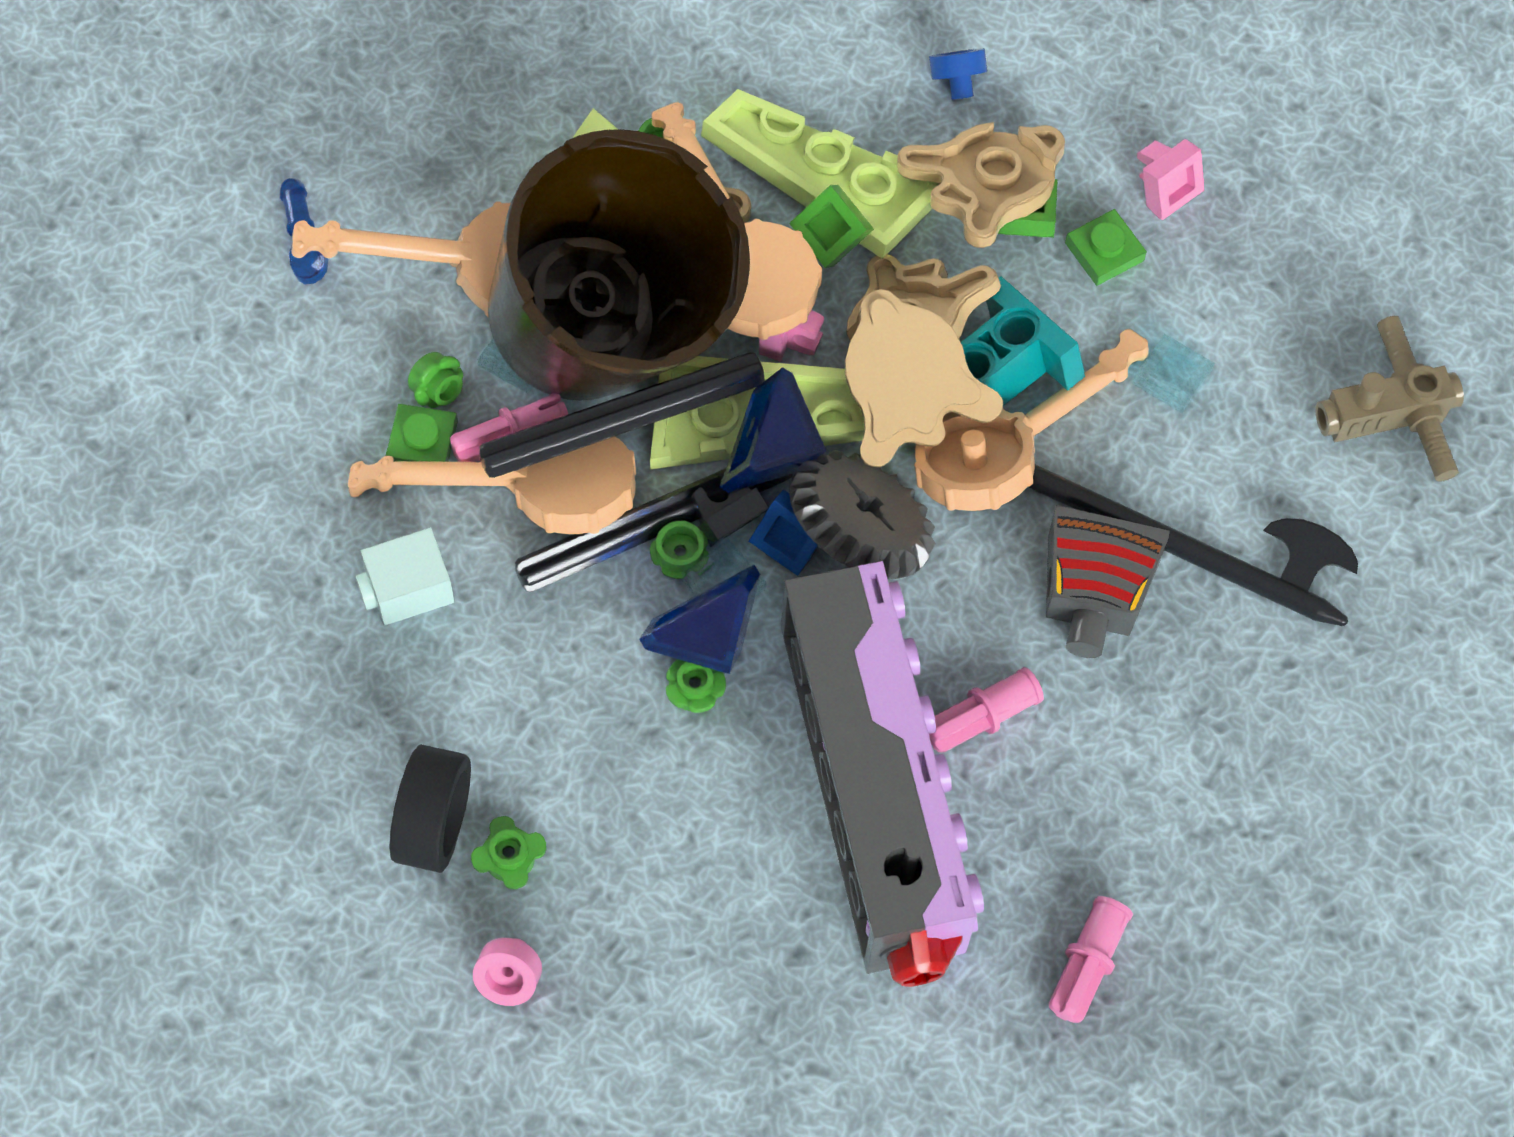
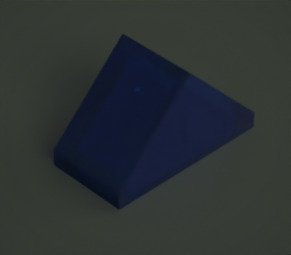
M782 367L753 390L720 484L721 489L732 493L793 474L802 463L808 460L813 461L827 451L792 372Z
M755 564L653 618L639 638L645 650L730 674L743 647L761 575Z

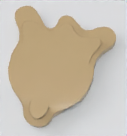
M994 122L979 124L959 133L952 140L943 144L908 145L903 147L898 153L897 169L903 177L938 183L939 185L931 191V207L939 213L960 219L964 225V238L968 244L984 248L991 246L995 242L999 230L1005 224L1030 215L1041 208L1050 198L1054 188L1056 165L1064 154L1065 138L1058 129L1048 125L1037 127L1019 126L1018 135L1007 132H994Z
M886 254L884 258L875 256L868 262L866 268L870 280L869 287L849 316L846 332L851 341L860 323V306L865 296L875 290H888L902 302L927 309L942 317L954 329L959 339L971 312L978 305L994 296L1000 290L1001 284L996 271L985 265L977 266L952 278H948L945 265L939 259H928L905 266L892 255Z
M875 290L865 296L860 306V323L849 343L845 359V377L851 396L860 407L864 417L865 432L859 450L860 458L866 465L871 467L886 465L892 459L897 449L904 443H915L925 446L939 445L946 433L942 418L948 412L957 413L980 423L991 422L999 416L1003 408L1002 397L998 392L981 383L972 375L968 369L961 342L954 329L942 317L927 309L904 303L888 290Z

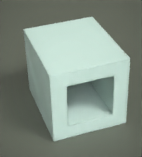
M431 527L360 550L365 572L355 575L357 585L366 610L378 607L384 626L454 603L451 581Z

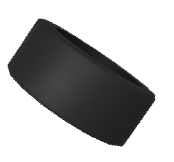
M422 744L418 745L412 752L399 786L393 811L389 843L392 861L442 873L449 865L466 811L470 789L471 761L466 754Z

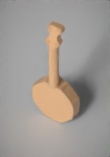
M675 102L653 111L652 125L664 129L663 138L683 147L706 164L708 167L704 171L715 181L727 199H729L727 191L695 136V121L683 118V104ZM756 218L752 222L744 223L750 251L749 279L739 311L727 329L741 335L767 340L768 337L785 333L800 323L804 324L807 322L808 315L816 302L818 288L822 284V267L818 264L813 249L803 238L801 231H794L786 226L761 221Z
M495 202L492 207L481 212L468 226L462 229L458 241L340 228V224L333 220L328 221L322 227L314 228L306 221L301 220L294 225L291 251L292 255L296 258H302L310 251H318L326 258H332L338 252L449 263L452 267H456V283L463 288L470 300L489 317L488 301L505 221L511 203Z
M1131 329L1122 331L1119 344L1113 349L1102 351L1099 355V363L1087 370L1082 380L1068 391L1063 387L1026 414L1023 412L1010 413L1002 408L1001 413L995 420L988 423H980L954 412L946 413L942 418L946 431L943 441L937 446L920 444L915 446L916 462L914 466L917 487L923 489L933 500L946 506V509L951 511L955 509L965 511L999 509L1001 505L1016 498L1028 486L1033 484L1035 470L1034 436L1113 380L1116 382L1124 381L1128 377L1129 366L1136 361H1143L1148 357V341Z
M615 436L496 478L488 477L481 462L394 461L392 456H384L377 463L371 465L358 461L352 464L350 468L348 489L351 497H359L368 489L375 488L380 492H386L393 485L505 486L515 494L517 508L523 510L525 515L532 522L544 528L545 532L550 534L554 532L561 534H596L600 529L619 519L627 510L633 508L636 490V466L634 452L629 450Z

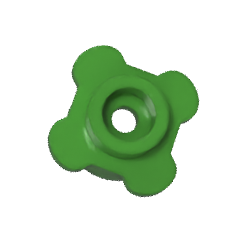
M508 816L497 817L489 825L490 834L483 846L477 847L472 851V865L476 871L480 873L489 872L496 879L503 881L507 888L519 889L527 884L528 873L532 870L535 859L545 855L546 841L540 833L528 834L515 827L513 819ZM510 847L515 850V854L508 858L503 855V851Z

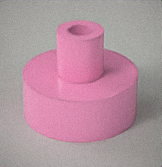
M517 938L494 939L488 942L481 950L473 969V981L478 991L488 1000L504 1006L520 1005L528 1001L534 994L542 974V963L534 949L523 940Z

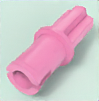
M552 393L536 402L511 411L504 407L499 409V417L453 434L450 437V443L456 460L458 462H479V447L483 443L568 415L564 402H560L561 396Z
M1023 667L1015 674L984 690L978 687L970 689L967 693V699L934 715L936 732L929 734L933 748L937 752L943 753L984 731L994 734L999 730L1001 722L1032 705L1041 703L1044 700L1043 691L1036 676L1030 669Z
M1098 896L1095 898L1092 904L1093 908L1077 943L1069 944L1065 951L1069 960L1049 1001V1008L1057 1017L1065 1021L1080 1023L1084 1020L1103 976L1110 975L1115 967L1111 958L1133 913L1127 906L1109 897Z

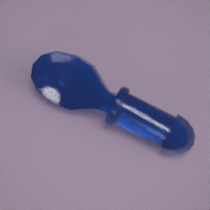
M296 178L286 179L281 185L279 195L284 203L288 221L286 231L292 236L294 225L298 221L304 220L314 228L315 224L309 215L306 201L307 190L304 184ZM291 246L289 252L290 266L297 280L303 284H314L321 280L327 273L329 259L318 251H310L304 257L296 258L292 255Z

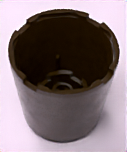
M614 129L594 131L569 139L563 146L547 154L529 170L517 188L507 213L488 301L489 324L495 344L506 363L525 382L546 394H559L561 398L567 400L581 401L603 398L692 360L707 350L730 326L739 311L748 285L750 271L748 236L732 196L727 199L715 181L704 171L708 166L698 157L683 147L656 135L640 131Z

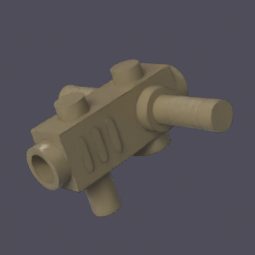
M1398 316L1386 317L1378 322L1377 328L1392 363L1394 373L1390 378H1384L1376 372L1367 373L1360 384L1332 390L1328 400L1318 401L1315 413L1320 432L1323 436L1332 435L1335 443L1409 426L1411 432H1418L1435 480L1441 482L1452 479L1458 475L1459 471L1449 449L1441 423L1446 418L1450 409L1461 407L1463 404L1464 393L1461 381L1455 372L1448 373L1445 365L1432 368L1417 363L1400 318Z

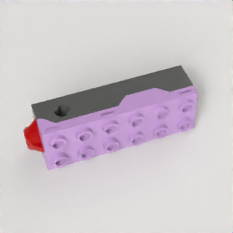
M881 561L785 580L781 631L866 973L870 974L890 969L893 981L901 986L913 987L938 980L945 974L955 955L966 953L972 932L978 931L977 913L984 911V903L976 874L966 875L960 853L968 849L963 820L959 813L950 815L944 794L952 789L947 760L944 754L934 755L929 734L936 732L933 707L928 695L918 696L913 676L920 675L917 647L913 638L903 639L898 619L905 618L902 591L898 581L888 583L884 564Z

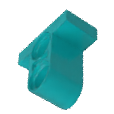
M1000 276V290L986 300L990 319L961 341L968 369L975 378H979L978 380L999 393L1003 400V406L1046 372L1068 391L1085 377L1078 342Z

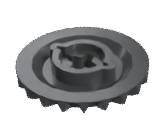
M836 449L829 455L817 452L810 460L802 462L791 479L789 496L794 514L799 523L823 551L849 568L883 561L887 579L908 577L922 568L929 559V554L936 544L931 537L935 526L930 520L925 518L928 508L914 501L915 490L903 487L897 481V474L888 475L881 470V467L866 465L857 453L847 458Z

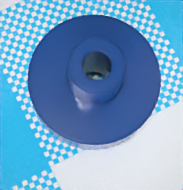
M985 48L960 50L929 56L932 80L949 79L952 100L973 97L971 75L988 71Z

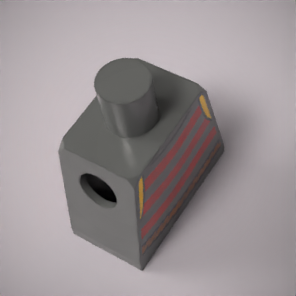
M1056 505L1048 534L1046 617L1070 623L1066 642L1067 651L1079 657L1097 658L1102 655L1107 631L1130 636L1161 561L1169 538V530Z

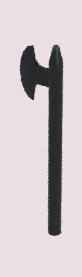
M1035 464L1033 484L1028 486L1029 488L1076 510L1169 530V538L1164 551L1314 621L1345 626L1348 623V617L1326 599L1308 591L1318 571L1326 566H1337L1357 574L1358 560L1352 548L1339 535L1326 527L1304 519L1284 518L1271 522L1263 530L1283 541L1289 550V561L1281 578Z

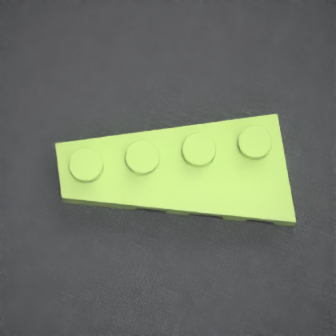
M737 89L703 121L701 131L703 138L805 207L830 185H839L874 228L859 244L880 258H884L933 209L930 204L931 191L939 184L903 177L897 169L898 155L885 151L883 157L853 145L855 137L833 129L832 132H821L805 125L804 116Z
M696 356L690 361L659 374L658 383L728 359ZM761 362L765 382L760 387L655 422L650 470L755 456L777 446L783 447L786 451L862 441L865 432L864 417L860 407L851 396L845 377V369Z

